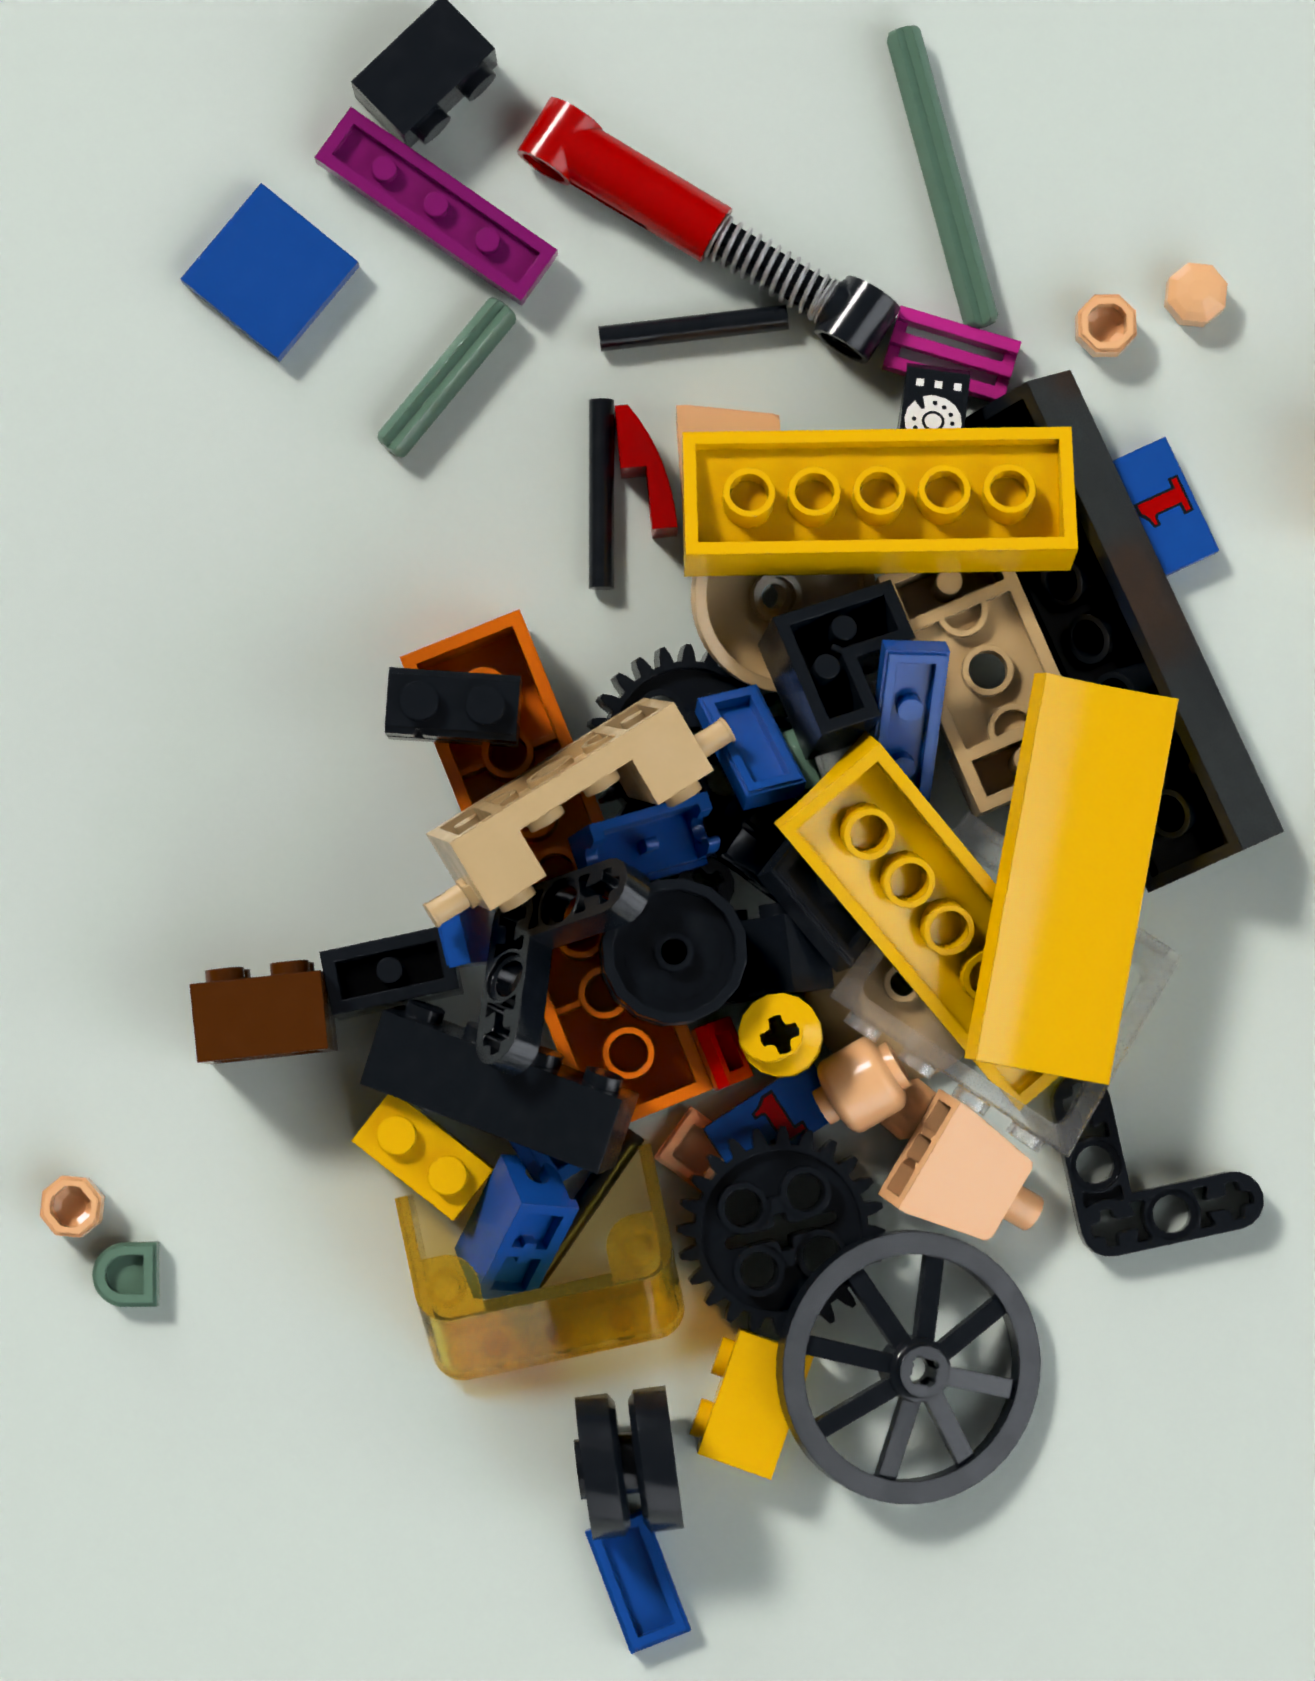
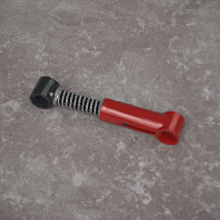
M551 97L517 150L518 155L527 164L544 176L563 185L569 186L571 184L699 262H702L711 255L712 262L721 260L722 268L730 265V272L732 274L740 271V279L743 280L749 276L750 285H755L759 282L760 291L769 288L770 297L779 294L778 300L780 303L789 300V308H794L797 305L798 314H803L806 311L805 314L808 320L814 321L816 324L815 334L828 346L852 360L864 364L868 363L900 311V307L895 300L874 285L854 276H847L842 282L837 281V278L831 279L830 274L825 275L823 278L819 275L821 272L820 268L813 272L809 269L811 266L810 262L803 266L800 264L801 257L793 260L790 258L791 251L783 254L780 252L782 249L781 245H778L776 249L771 246L772 239L765 243L761 240L763 237L762 233L755 237L752 235V228H749L747 231L742 229L743 222H739L738 225L733 224L734 218L731 216L733 208L604 132L594 119L564 100L556 97Z

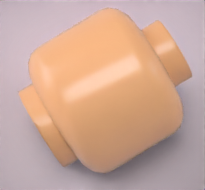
M861 1037L819 1063L817 1076L821 1086L812 1091V1095L830 1125L842 1120L850 1130L861 1133L901 1111L907 1101L905 1089L912 1086V1082L896 1052L887 1041L878 1045L869 1037Z

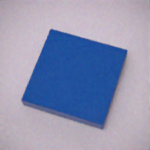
M260 183L180 279L186 287L280 362L360 266L356 259L265 185Z

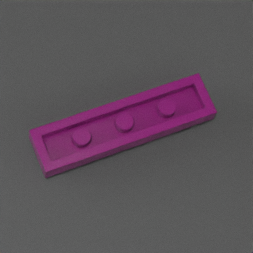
M352 107L349 108L314 157L316 164L521 306L558 256L556 248Z

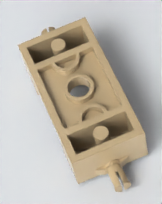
M1016 572L894 573L877 577L875 584L888 580L892 581L915 635L913 641H946L949 647L950 657L940 729L953 756L949 760L950 766L973 818L976 819L1004 806H1010L1034 673H1050L1061 676ZM980 654H992L999 658L1005 668V677L1002 684L993 689H984L977 686L969 675V665L974 657Z
M642 698L426 833L456 885L428 903H424L425 911L434 925L439 928L443 923L469 907L474 909L480 906L489 911L499 907L501 912L504 913L520 906L535 895L536 891L532 885L547 876L520 832L521 829L527 826L530 832H536L550 825L565 813L561 806L562 803L581 791L584 792L586 797L594 796L609 788L618 780L629 798L660 805L665 801L669 808L688 800L702 789L698 780L714 771L707 757L727 744L736 741L734 733L727 722L720 717L716 722L693 735L674 702Z

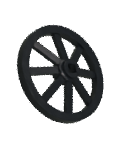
M895 1230L867 1236L842 1248L824 1261L810 1275L793 1300L783 1323L776 1355L777 1391L781 1409L787 1426L803 1453L821 1472L844 1488L870 1499L893 1504H923L946 1499L966 1491L991 1474L1008 1457L1024 1433L1033 1413L1040 1382L1041 1357L1036 1326L1031 1311L1012 1278L999 1264L976 1247L950 1236L921 1230ZM922 1254L912 1335H908L863 1269L864 1267L893 1256ZM945 1259L971 1274L988 1291L991 1297L935 1342ZM844 1281L847 1282L888 1344L884 1347L883 1351L810 1335L824 1304ZM1003 1317L1011 1346V1378L951 1366L949 1360ZM810 1355L876 1370L881 1380L814 1418L806 1393L804 1375L805 1356ZM919 1357L924 1361L925 1371L920 1379L911 1381L910 1376L914 1367L913 1361ZM946 1386L1006 1398L993 1428L974 1450L969 1445L943 1393ZM896 1396L899 1397L874 1475L848 1462L827 1441L826 1437ZM924 1402L955 1464L927 1476L897 1479L920 1404Z

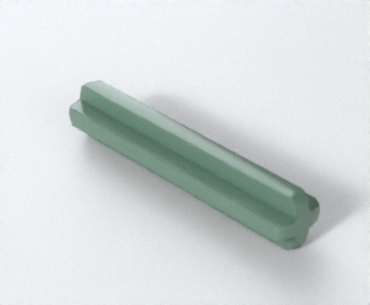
M494 297L489 298L381 428L377 438L388 451L397 457H405L516 322V315L505 303Z

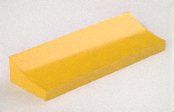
M1072 427L682 432L684 577L1070 571L1078 551Z
M1034 673L964 1055L965 1059L1109 1085L1179 699L1096 684L1050 673Z
M864 731L831 770L774 824L965 1051L996 884L885 748ZM972 1060L1016 1112L1021 1110L1059 1077Z

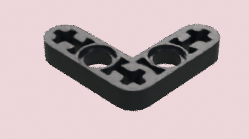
M618 858L606 859L532 885L536 891L535 895L508 912L502 913L498 907L492 923L476 1038V1054L481 1062L508 1076L518 1075L532 1064L541 1043L553 949L625 926L634 921L643 911L650 894V881L645 873ZM576 897L574 907L572 908L570 914L564 919L566 909L568 908L570 902ZM522 971L521 979L517 987L510 994L512 984L514 983L517 975Z
M1062 1078L1054 1086L1050 1096V1109L1076 1226L1082 1243L1091 1252L1102 1256H1120L1243 1229L1252 1225L1260 1216L1264 1206L1263 1192L1259 1184L1251 1176L1241 1172H1221L1131 1192L1111 1098L1104 1084L1070 1078ZM1081 1083L1084 1093H1095L1097 1097V1105L1089 1107L1087 1111L1090 1128L1104 1123L1106 1136H1086L1071 1144L1068 1130H1081V1125L1076 1111H1065L1063 1099L1072 1096V1085ZM1090 1146L1103 1148L1112 1160V1169L1109 1176L1099 1183L1084 1181L1076 1169L1078 1155L1083 1149ZM1233 1182L1237 1191L1248 1192L1249 1203H1244L1240 1206V1217L1233 1219L1231 1212L1225 1209L1207 1211L1205 1213L1211 1224L1200 1227L1201 1207L1192 1192L1194 1188L1203 1187L1202 1200L1224 1196L1226 1194L1225 1184ZM1167 1195L1179 1197L1185 1202L1188 1209L1186 1224L1175 1232L1162 1231L1156 1226L1153 1219V1209L1156 1202ZM1141 1200L1140 1220L1149 1235L1148 1239L1138 1241V1228L1135 1227L1118 1231L1115 1235L1116 1243L1111 1246H1107L1104 1237L1092 1235L1091 1225L1100 1222V1211L1109 1209L1112 1218L1135 1216V1213L1130 1207V1203Z

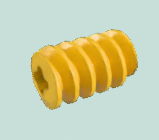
M786 993L768 994L753 1002L742 1015L738 1029L739 1045L748 1062L760 1072L778 1078L797 1076L809 1069L819 1057L823 1044L822 1024L812 1007L799 997ZM777 1019H782L787 1027L799 1028V1036H795L790 1040L791 1051L782 1054L777 1046H766L764 1037L773 1033L772 1022Z

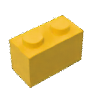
M388 1094L351 1140L452 1221L460 1216L489 1179L494 1169L491 1164L416 1105Z
M740 1327L734 1340L726 1337L722 1338L710 1372L721 1377L713 1402L701 1398L689 1435L700 1438L696 1448L697 1454L758 1476L772 1479L789 1430L777 1391L776 1355L779 1341ZM805 1356V1381L814 1356Z

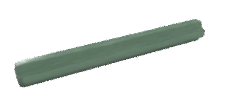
M916 25L900 27L889 32L887 45L963 324L978 329L985 328L996 322L998 313L920 28Z

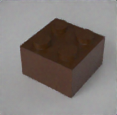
M309 960L271 963L270 976L252 978L250 969H244V967L206 970L205 983L190 984L197 1063L212 1065L338 1051L335 1017L332 1016L323 971H315L314 962H309Z

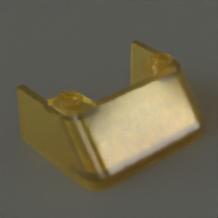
M651 1143L638 1145L651 1210L625 1216L612 1227L606 1245L611 1273L483 1300L477 1272L468 1261L461 1257L440 1255L427 1258L414 1195L409 1194L395 1198L415 1298L434 1362L445 1375L456 1380L476 1379L661 1339L670 1335L678 1328L684 1316L685 1304Z

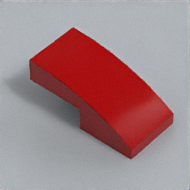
M615 405L621 479L646 477L652 539L676 537L678 524L670 483L659 453L642 422L629 405Z
M728 1016L690 1031L714 1092L754 1076L750 1064L740 1048L739 1037L731 1017Z

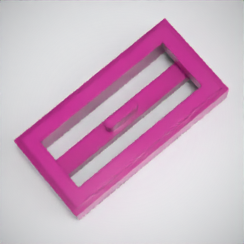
M901 305L881 369L905 376L907 363L921 364L898 357L901 347L997 376L995 385L971 378L969 384V396L993 402L1007 392L1021 341ZM907 326L1002 354V362L906 333Z

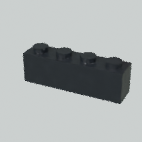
M413 999L408 1000L407 1006L401 1005L383 1010L360 1084L595 1174H600L616 1167L640 1094L622 1087L624 1080L622 1076L594 1066H586L585 1072L562 1064L564 1056L561 1053L544 1046L539 1047L534 1061L524 1072L515 1076H508L478 1059L476 1054L478 1022L469 1021L466 1027L459 1026L443 1020L445 1010Z

